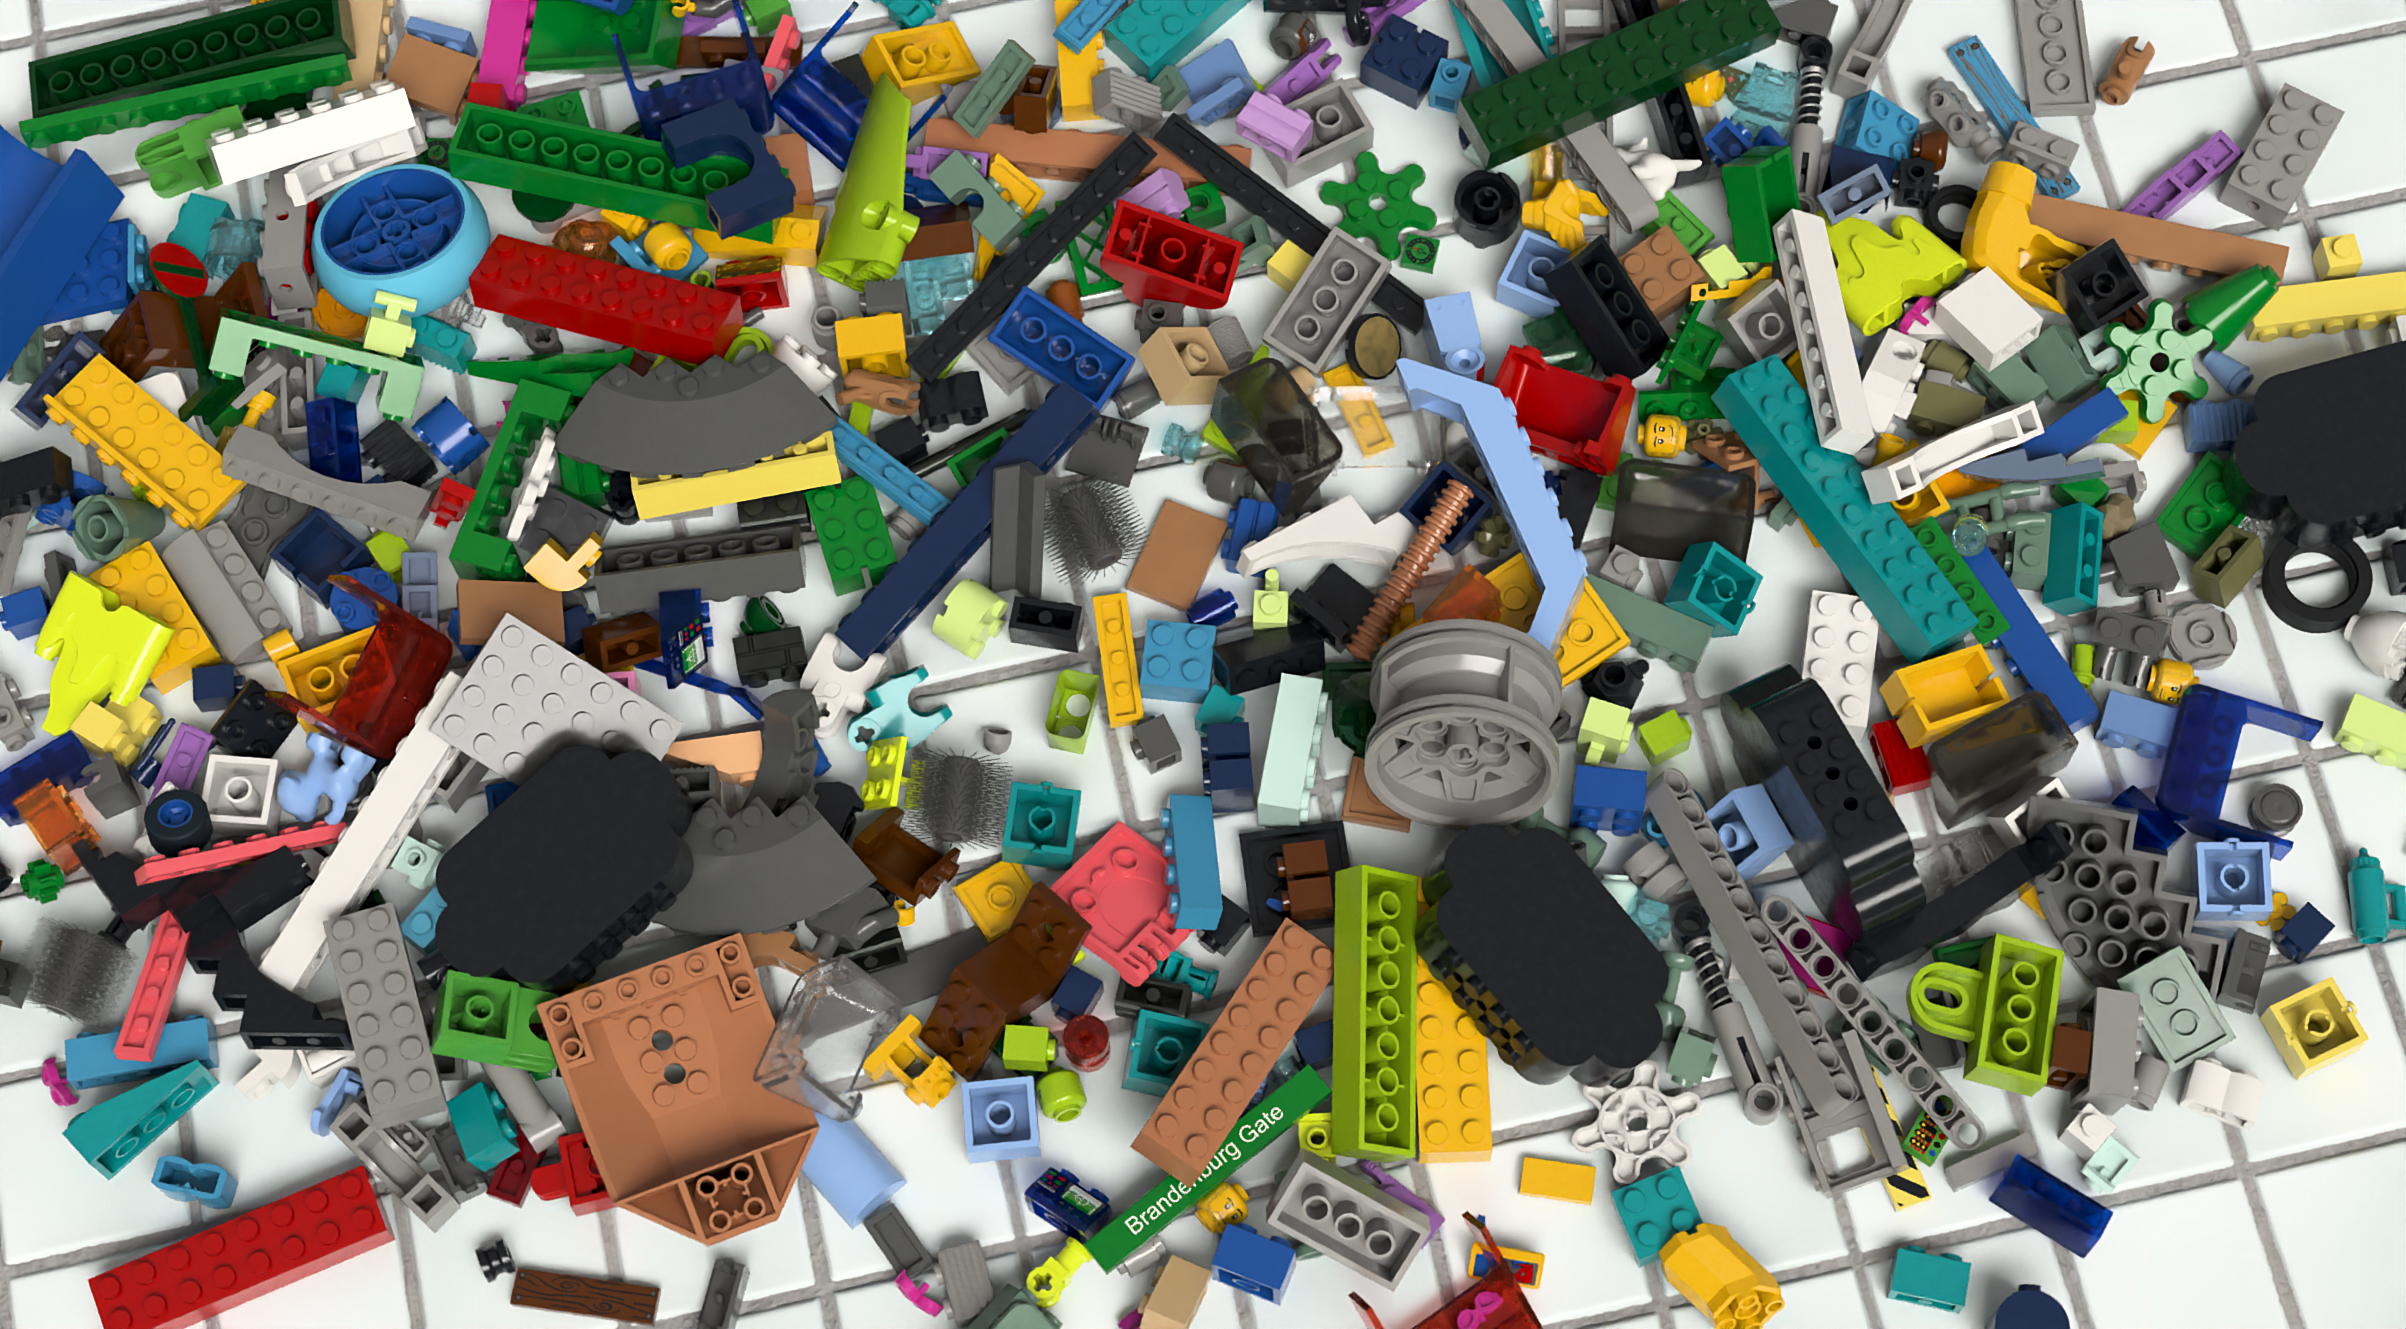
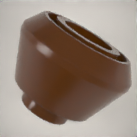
M1941 128L1920 133L1919 139H1913L1911 158L1919 157L1926 161L1935 162L1934 173L1943 170L1947 157L1948 134Z

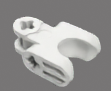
M831 632L823 635L800 681V689L815 696L820 718V727L815 729L817 739L824 740L835 736L849 710L860 713L870 707L863 693L874 684L885 679L889 670L888 656L873 653L860 669L853 672L844 671L836 666L841 653L839 638Z

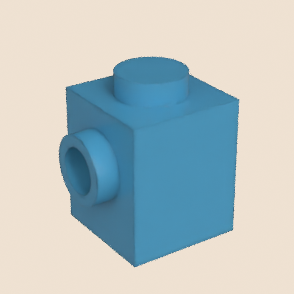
M1440 58L1430 88L1429 107L1457 114L1459 100L1466 96L1471 82L1472 66L1458 59L1448 60Z

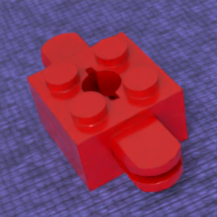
M583 1132L557 1137L562 1161L539 1166L531 1174L530 1184L535 1194L541 1200L550 1201L568 1196L570 1207L577 1217L618 1207L610 1199Z

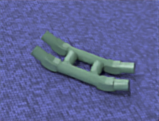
M2038 481L2026 483L2011 482L2000 485L1997 488L1954 499H1946L1951 509L1935 518V520L1938 518L1942 519L1948 515L1956 514L1958 519L1962 515L1969 514L1970 508L1989 504L1992 521L1986 522L1988 526L1987 531H1985L1984 523L1972 526L1971 516L1964 517L1958 522L1959 530L1956 529L1957 536L1964 542L1983 538L1986 532H1988L1987 536L2006 531L2012 532L2028 529L2029 527L2045 526L2046 524L2044 512L2027 514V512L2016 513L2005 518L2003 500L2007 501L2022 498L2023 496L2040 495ZM1953 530L1944 532L1954 546L1961 545L1955 537Z

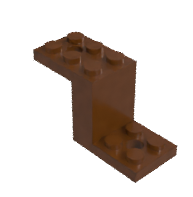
M242 262L214 296L202 295L193 301L208 359L221 307L264 318L269 317V310L264 303L261 291L262 282L257 275L256 266L253 262ZM140 290L99 341L100 347L106 351L103 357L134 383L139 382L152 366L195 369L178 302L165 292Z
M1039 881L1032 886L1007 934L955 967L919 1038L937 1055L944 1058L967 1082L974 1081L980 1075L1000 1036L1005 1031V1026L1015 1024L1054 997L1093 926L1047 885ZM1045 923L1052 928V936L1046 930ZM956 1028L962 1032V1039L957 1034Z

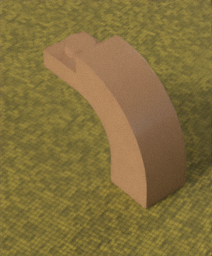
M787 931L763 935L761 932L742 935L754 969L762 966H777L814 985L818 984L823 975L821 966L818 963L819 959L804 949L797 952L800 944L796 935Z

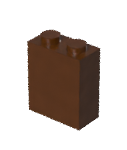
M968 201L961 202L958 206L952 203L905 210L918 216L920 222L913 239L909 244H906L901 262L975 252Z

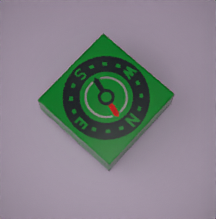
M425 138L428 149L420 154L419 164L434 166L450 173L448 149L452 139Z
M1408 233L1400 267L1433 274L1440 240Z

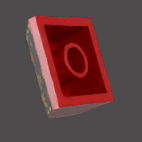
M765 256L755 261L742 262L733 260L724 265H716V289L739 295L742 313H747L757 306L762 311L790 307L787 276L782 257Z

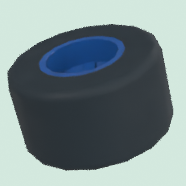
M176 789L162 793L151 801L144 814V823L150 844L159 854H164L166 857H179L178 853L180 851L199 847L202 850L211 839L213 826L207 804L200 795L189 790Z

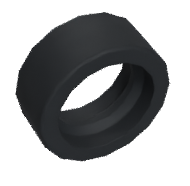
M1953 184L1941 188L1933 194L1925 213L1924 226L1954 251H1961V241L1964 232L1952 231L1944 227L1938 219V211L1942 206L1951 203L1961 204L1971 210L1978 191L1967 185Z

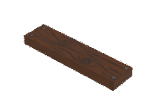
M517 1268L510 1304L515 1307L654 1327L661 1290L654 1287Z

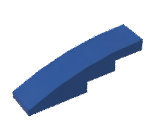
M2107 387L2044 429L2045 433L2030 439L2016 450L2025 448L2029 453L2030 460L2062 453L2066 461H2068L2070 456L2095 442L2100 434L2126 419L2129 412L2111 388Z

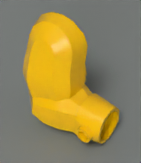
M1993 162L1990 164L1979 187L1977 198L1967 217L1961 241V256L1967 261L1966 268L1977 274L1988 266L2030 306L2052 313L2066 314L2045 279L2087 253V250L2082 246L2056 237L2042 227L2030 224L2028 212L2032 209L2037 175L2032 170L2012 162Z

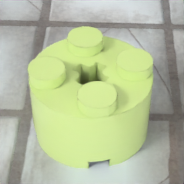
M965 578L951 591L943 604L948 607L944 616L939 613L937 614L932 626V634L965 656L976 660L983 652L987 639L990 636L996 638L1002 631L1005 621L1001 617L1007 610L1009 603L972 578L970 580Z

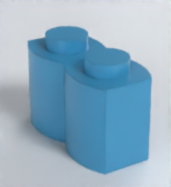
M178 1156L159 1157L151 1180L153 1185L173 1200L182 1202L197 1200L202 1205L212 1209L230 1208L238 1186V1182L223 1168L209 1163L193 1165L188 1160Z

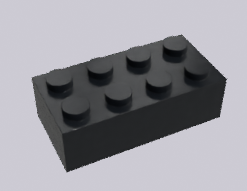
M1602 234L1571 251L1542 276L1549 291L1556 297L1565 311L1568 320L1573 323L1583 338L1586 347L1592 352L1602 367L1605 376L1612 377L1616 373L1633 380L1645 374L1659 361L1664 350L1667 349L1665 347L1670 338Z

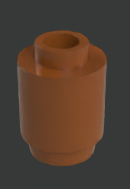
M1066 279L1053 282L1045 292L1046 299L1083 323L1082 318L1085 314L1077 284L1070 283Z

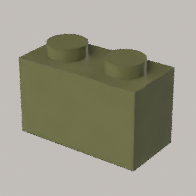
M1921 379L1916 391L1918 395L1906 428L1914 430L1915 433L1921 436L1933 435L1940 437L1981 418L1987 397Z
M2229 524L2190 569L2196 597L2225 609L2265 563L2259 535Z

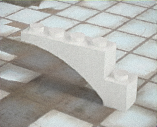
M414 118L415 127L308 159L284 174L285 189L289 197L292 198L294 206L308 204L321 195L368 172L416 157L427 150L428 145L419 118Z
M1349 494L1339 500L1337 498L1329 500L1319 511L1313 514L1307 512L1301 515L1294 524L1286 528L1284 526L1276 528L1267 538L1260 542L1256 540L1249 542L1240 551L1241 556L1236 569L1244 579L1261 570L1284 563L1311 559H1341L1383 566L1391 572L1398 568L1396 566L1397 561L1403 560L1402 553L1408 552L1407 545L1409 543L1413 544L1414 534L1419 533L1399 511L1391 516L1387 514L1382 515L1373 523L1352 495Z

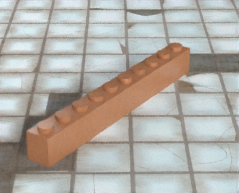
M949 117L927 119L923 146L989 153L988 171L990 158L993 154L999 153L1028 178L1082 183L1127 136H1116L1110 132L1095 134L1084 133L1078 129L1063 131L1048 128L1047 133L1029 134L1025 131L1014 130V123H1003L1002 125L990 124L978 139L971 136L956 120ZM1139 135L1157 153V156L1127 187H1135L1161 167L1180 175L1184 190L1208 182L1157 144L1154 139H1148L1145 136ZM1238 144L1218 145L1249 169L1252 168V148H1245ZM1218 189L1221 196L1228 197L1226 194H1224L1222 191Z

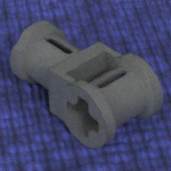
M509 315L503 316V323L508 328L513 327L523 337L525 344L534 352V355L564 352L555 327Z

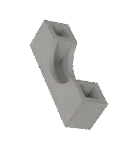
M356 1102L352 1103L329 1126V1129L434 1233L461 1208L383 1129L377 1130L373 1119Z

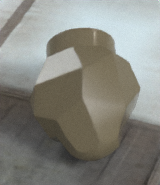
M2113 493L2096 508L2104 513L2102 538L2106 541L2115 540L2127 534L2136 522L2133 509L2134 502L2127 495Z

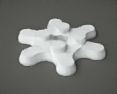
M547 426L543 431L538 448L525 475L506 529L508 532L505 540L518 542L525 521H532L539 507V502L535 500L539 501L540 497L543 498L550 479L543 476H550L556 460L555 457L551 456L555 446L554 439L556 433Z
M1644 1060L1635 1067L1633 1081L1625 1088L1618 1089L1611 1085L1593 1088L1584 1085V1096L1588 1101L1597 1106L1599 1116L1592 1125L1577 1129L1572 1137L1574 1147L1580 1152L1590 1153L1598 1149L1611 1150L1616 1157L1613 1176L1619 1184L1625 1186L1633 1184L1639 1179L1641 1164L1647 1162L1650 1158H1662L1670 1166H1679V1168L1689 1164L1692 1158L1690 1147L1677 1138L1676 1127L1680 1122L1693 1118L1700 1113L1702 1108L1701 1099L1693 1092H1684L1674 1097L1662 1094L1658 1088L1661 1069L1656 1062L1651 1060ZM1635 1117H1642L1648 1122L1646 1130L1643 1129L1641 1131H1630L1628 1123Z

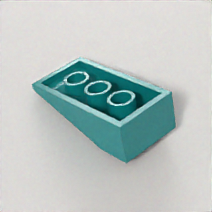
M195 1060L98 1104L85 1113H79L68 1123V1128L62 1134L92 1167L106 1179L111 1180L220 1083L198 1060Z

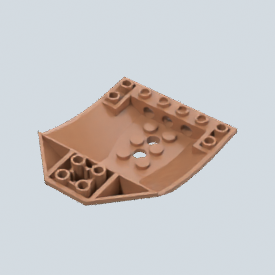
M741 932L536 1005L578 1121L614 1205L708 1247L778 1220L820 1126L782 1041ZM658 1032L667 1033L672 1039V1046L665 1051L657 1050L652 1045L653 1035ZM671 1064H678L685 1071L684 1080L678 1084H671L664 1077V1070Z

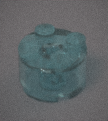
M226 217L215 218L213 225L209 229L202 264L207 276L212 280L214 275L223 279L222 285H224L242 262H253L256 266L257 275L261 281L265 280L266 282L265 277L259 275L257 265L258 257L263 256V250L260 245V231L265 230L264 222L255 218L248 221Z

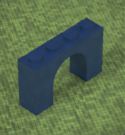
M733 98L660 125L661 146L676 170L716 155L738 158L752 170L742 181L706 195V217L721 240L794 212L793 197L796 196V189L790 178L785 179L777 157L774 154L770 155L768 153L763 136L759 131L755 132L753 130L746 110L744 108L740 109Z

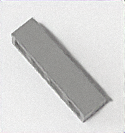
M363 1090L353 1101L371 1117L365 1090ZM409 1121L383 1129L419 1164L433 1151L428 1139Z
M2026 1132L1947 1167L1944 1174L1955 1193L2035 1158L2038 1150L2029 1132Z

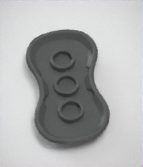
M248 483L242 489L235 511L225 523L264 581L272 559L270 554L317 507L298 502L295 499Z

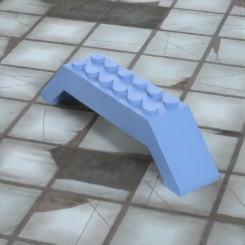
M1404 357L1396 360L1398 380L1412 411L1421 408L1464 425L1542 595L1530 631L1525 634L1541 643L1554 657L1584 591V577L1588 576L1586 571L1588 565L1581 549L1574 550L1573 548L1574 544L1571 538L1573 537V532L1566 517L1559 518L1560 514L1557 508L1559 502L1552 487L1545 488L1544 469L1538 457H1531L1532 454L1529 448L1531 442L1523 426L1517 427L1518 423L1515 418L1517 412L1509 396L1504 398L1498 387Z

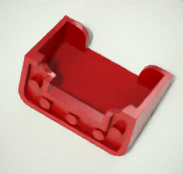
M1510 345L1492 386L1498 387L1504 398L1508 396L1511 398L1517 412L1515 416L1518 423L1517 427L1523 426L1531 442L1529 446L1530 451L1577 468L1590 469L1602 476L1612 477L1618 464L1636 393L1632 380L1615 373L1612 377H1604L1602 382L1547 364L1541 357L1542 352L1532 346L1523 345L1520 348Z

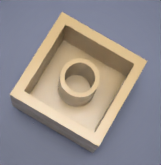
M1159 327L1137 351L1145 370L1149 373L1160 398L1166 406L1213 404L1236 381L1207 327Z

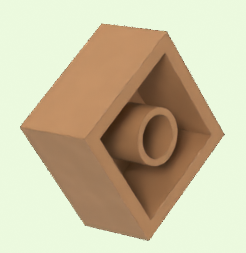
M1667 224L1618 258L1659 322L1690 301L1691 285L1708 283L1703 271Z

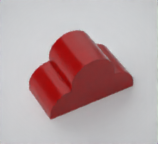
M1119 199L1099 263L1106 274L1123 283L1122 293L1124 296L1142 308L1144 299L1184 303V308L1187 305L1199 309H1218L1225 306L1228 302L1244 243Z

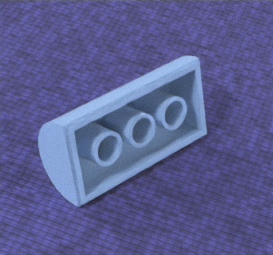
M808 1076L799 1081L820 1128L800 1171L853 1230L901 1189L907 1181L816 1077Z

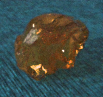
M576 219L556 232L552 240V248L615 264L616 252L609 243L619 234L607 222Z

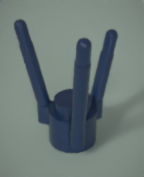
M170 718L166 725L162 724L142 755L127 771L129 775L148 790L154 784L162 766L153 755L175 724L174 718ZM213 743L211 744L208 751L215 747Z

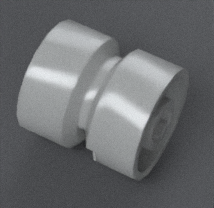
M1656 840L1638 850L1622 867V871L1629 876V879L1635 885H1642L1641 893L1654 908L1673 897L1688 881L1687 876L1676 863L1667 862L1669 855Z

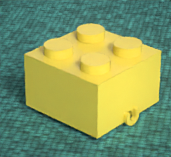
M2332 977L2269 1006L2260 1017L2261 1022L2296 1081L2359 1051L2369 1040L2355 1016L2357 1014L2355 1005L2352 1001H2346Z

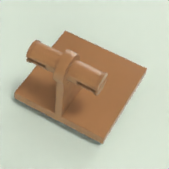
M1735 430L1723 434H1708L1705 438L1692 441L1691 447L1726 471L1730 472L1739 469L1744 496L1729 499L1728 502L1730 504H1728V507L1732 513L1745 509L1755 511L1761 505L1776 501V494L1773 489L1758 492L1760 463Z

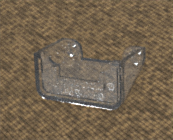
M1400 385L1304 387V408L1310 469L1317 470V476H1337V469L1385 467L1416 468V474L1430 475L1442 460L1447 461V418L1421 408L1412 411Z
M844 954L810 967L796 980L754 1071L753 1080L767 1091L840 1123L854 1120L863 1108V1094L853 1089L874 1039L884 1034H891L899 1025V1015L905 1003Z

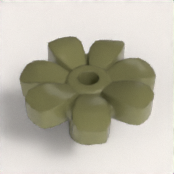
M1704 418L1701 424H1699L1697 419H1691L1687 423L1685 451L1690 455L1694 454L1696 450L1691 447L1692 441L1705 438L1706 435L1712 433L1723 434L1722 428H1712L1713 421L1709 418ZM1698 452V457L1700 459H1708L1707 457Z
M1493 514L1490 518H1485L1480 524L1483 531H1475L1474 541L1480 542L1478 551L1481 555L1496 558L1499 556L1500 549H1508L1512 543V536L1509 534L1510 526L1508 523H1503L1504 517Z

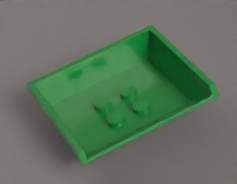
M537 0L524 72L597 75L675 71L685 16L675 17L671 11L672 7H683V5L672 3L671 0H634L630 9L620 16L570 0Z

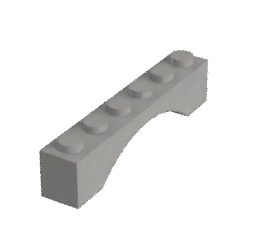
M1913 0L1875 1L1860 33L1849 48L1837 73L1832 93L1846 99H1851L1870 90Z
M239 424L223 450L222 474L413 542L430 514L431 491L403 481L362 484L324 476L294 460L279 446L272 435Z

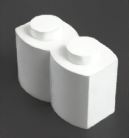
M2196 1059L2189 1067L2179 1106L2197 1114L2214 1117L2235 1127L2250 1129L2256 1122L2266 1083L2257 1079L2258 1076L2251 1071L2237 1070L2233 1072L2222 1067L2223 1064L2216 1059Z

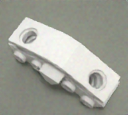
M1888 328L1862 381L1874 433L1872 445L1868 448H1861L1853 455L1864 470L1872 468L1878 451L1875 446L1880 433L1894 434L1897 424L1892 422L1893 418L1897 417L1907 422L1918 395L1913 393L1916 384L1911 383V381L1918 383L1925 364L1920 363L1926 343L1891 328Z

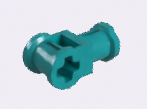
M872 0L875 3L880 2L888 9L889 18L901 30L920 27L927 19H932L936 16L935 9L928 0Z
M1177 951L1170 952L1169 957L1165 961L1155 959L1158 968L1152 974H1149V977L1172 981L1173 985L1176 983L1192 985V992L1201 994L1205 1000L1210 1001L1215 991L1220 971L1214 969L1210 972L1193 966V959L1185 957Z

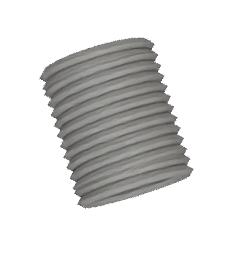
M1235 316L1219 318L1207 327L1230 370L1242 367L1254 356V350Z

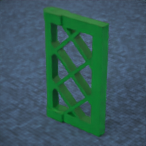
M1064 200L1056 201V202L1054 203L1055 209H1056ZM1112 202L1104 209L1107 221L1098 216L1093 220L1102 226L1095 240L1083 232L1078 235L1079 238L1092 245L1084 259L1080 257L1076 239L1066 247L1080 298L1122 290V282L1110 277L1088 262L1095 248L1101 252L1103 251L1104 246L1098 242L1105 230L1110 228L1114 214ZM1084 267L1100 276L1097 283L1088 285Z

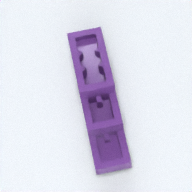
M2220 129L2197 151L2194 149L2172 170L2168 168L2124 208L2122 212L2166 221L2219 178L2244 153Z

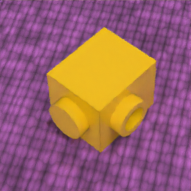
M606 209L600 212L606 232L615 238L620 235L627 244L631 240L635 241L652 224L650 218Z

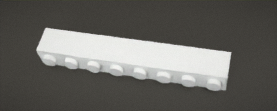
M1792 208L1772 227L1820 445L1827 449L1854 455L1874 438V433L1825 221L1822 217Z

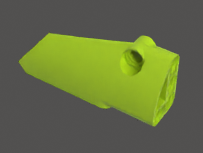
M882 72L871 92L835 197V211L815 266L819 274L862 293H865V282L867 280L879 282L882 279L885 282L897 274L906 244H909L913 239L920 222L918 216L903 210L906 153L912 101L892 83L885 72Z

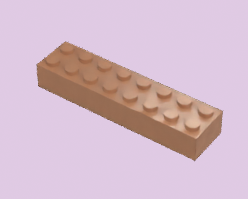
M1286 917L1130 1147L1191 1188L1203 1173L1333 977L1334 950Z

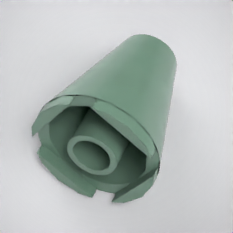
M95 494L82 499L74 509L72 519H76V530H72V537L78 550L87 559L110 562L160 535L165 528V515L161 508L158 509L152 503Z

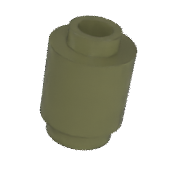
M1935 339L1928 344L1920 360L1921 363L1925 364L1926 370H1938L1953 374L1951 382L1954 384L1957 381L1963 383L1971 368L1969 356L1945 341L1938 342Z

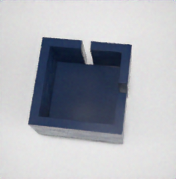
M1392 13L1378 35V42L1374 41L1361 61L1360 83L1417 110L1431 88L1440 58L1448 59L1449 41L1425 29L1418 33L1417 25Z
M316 508L270 554L278 569L300 588L303 587L304 591L326 610L331 607L330 596L340 573L362 567H371L375 563L366 546L320 508Z
M1249 722L1207 724V737H1200L1204 796H1211L1213 814L1254 811Z

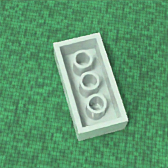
M1286 673L1281 675L1257 802L1258 826L1280 829L1300 826L1301 821H1308L1311 804V790L1309 789H1314L1317 771L1315 769L1317 757L1320 756L1323 725L1326 724L1329 693L1323 692V679Z

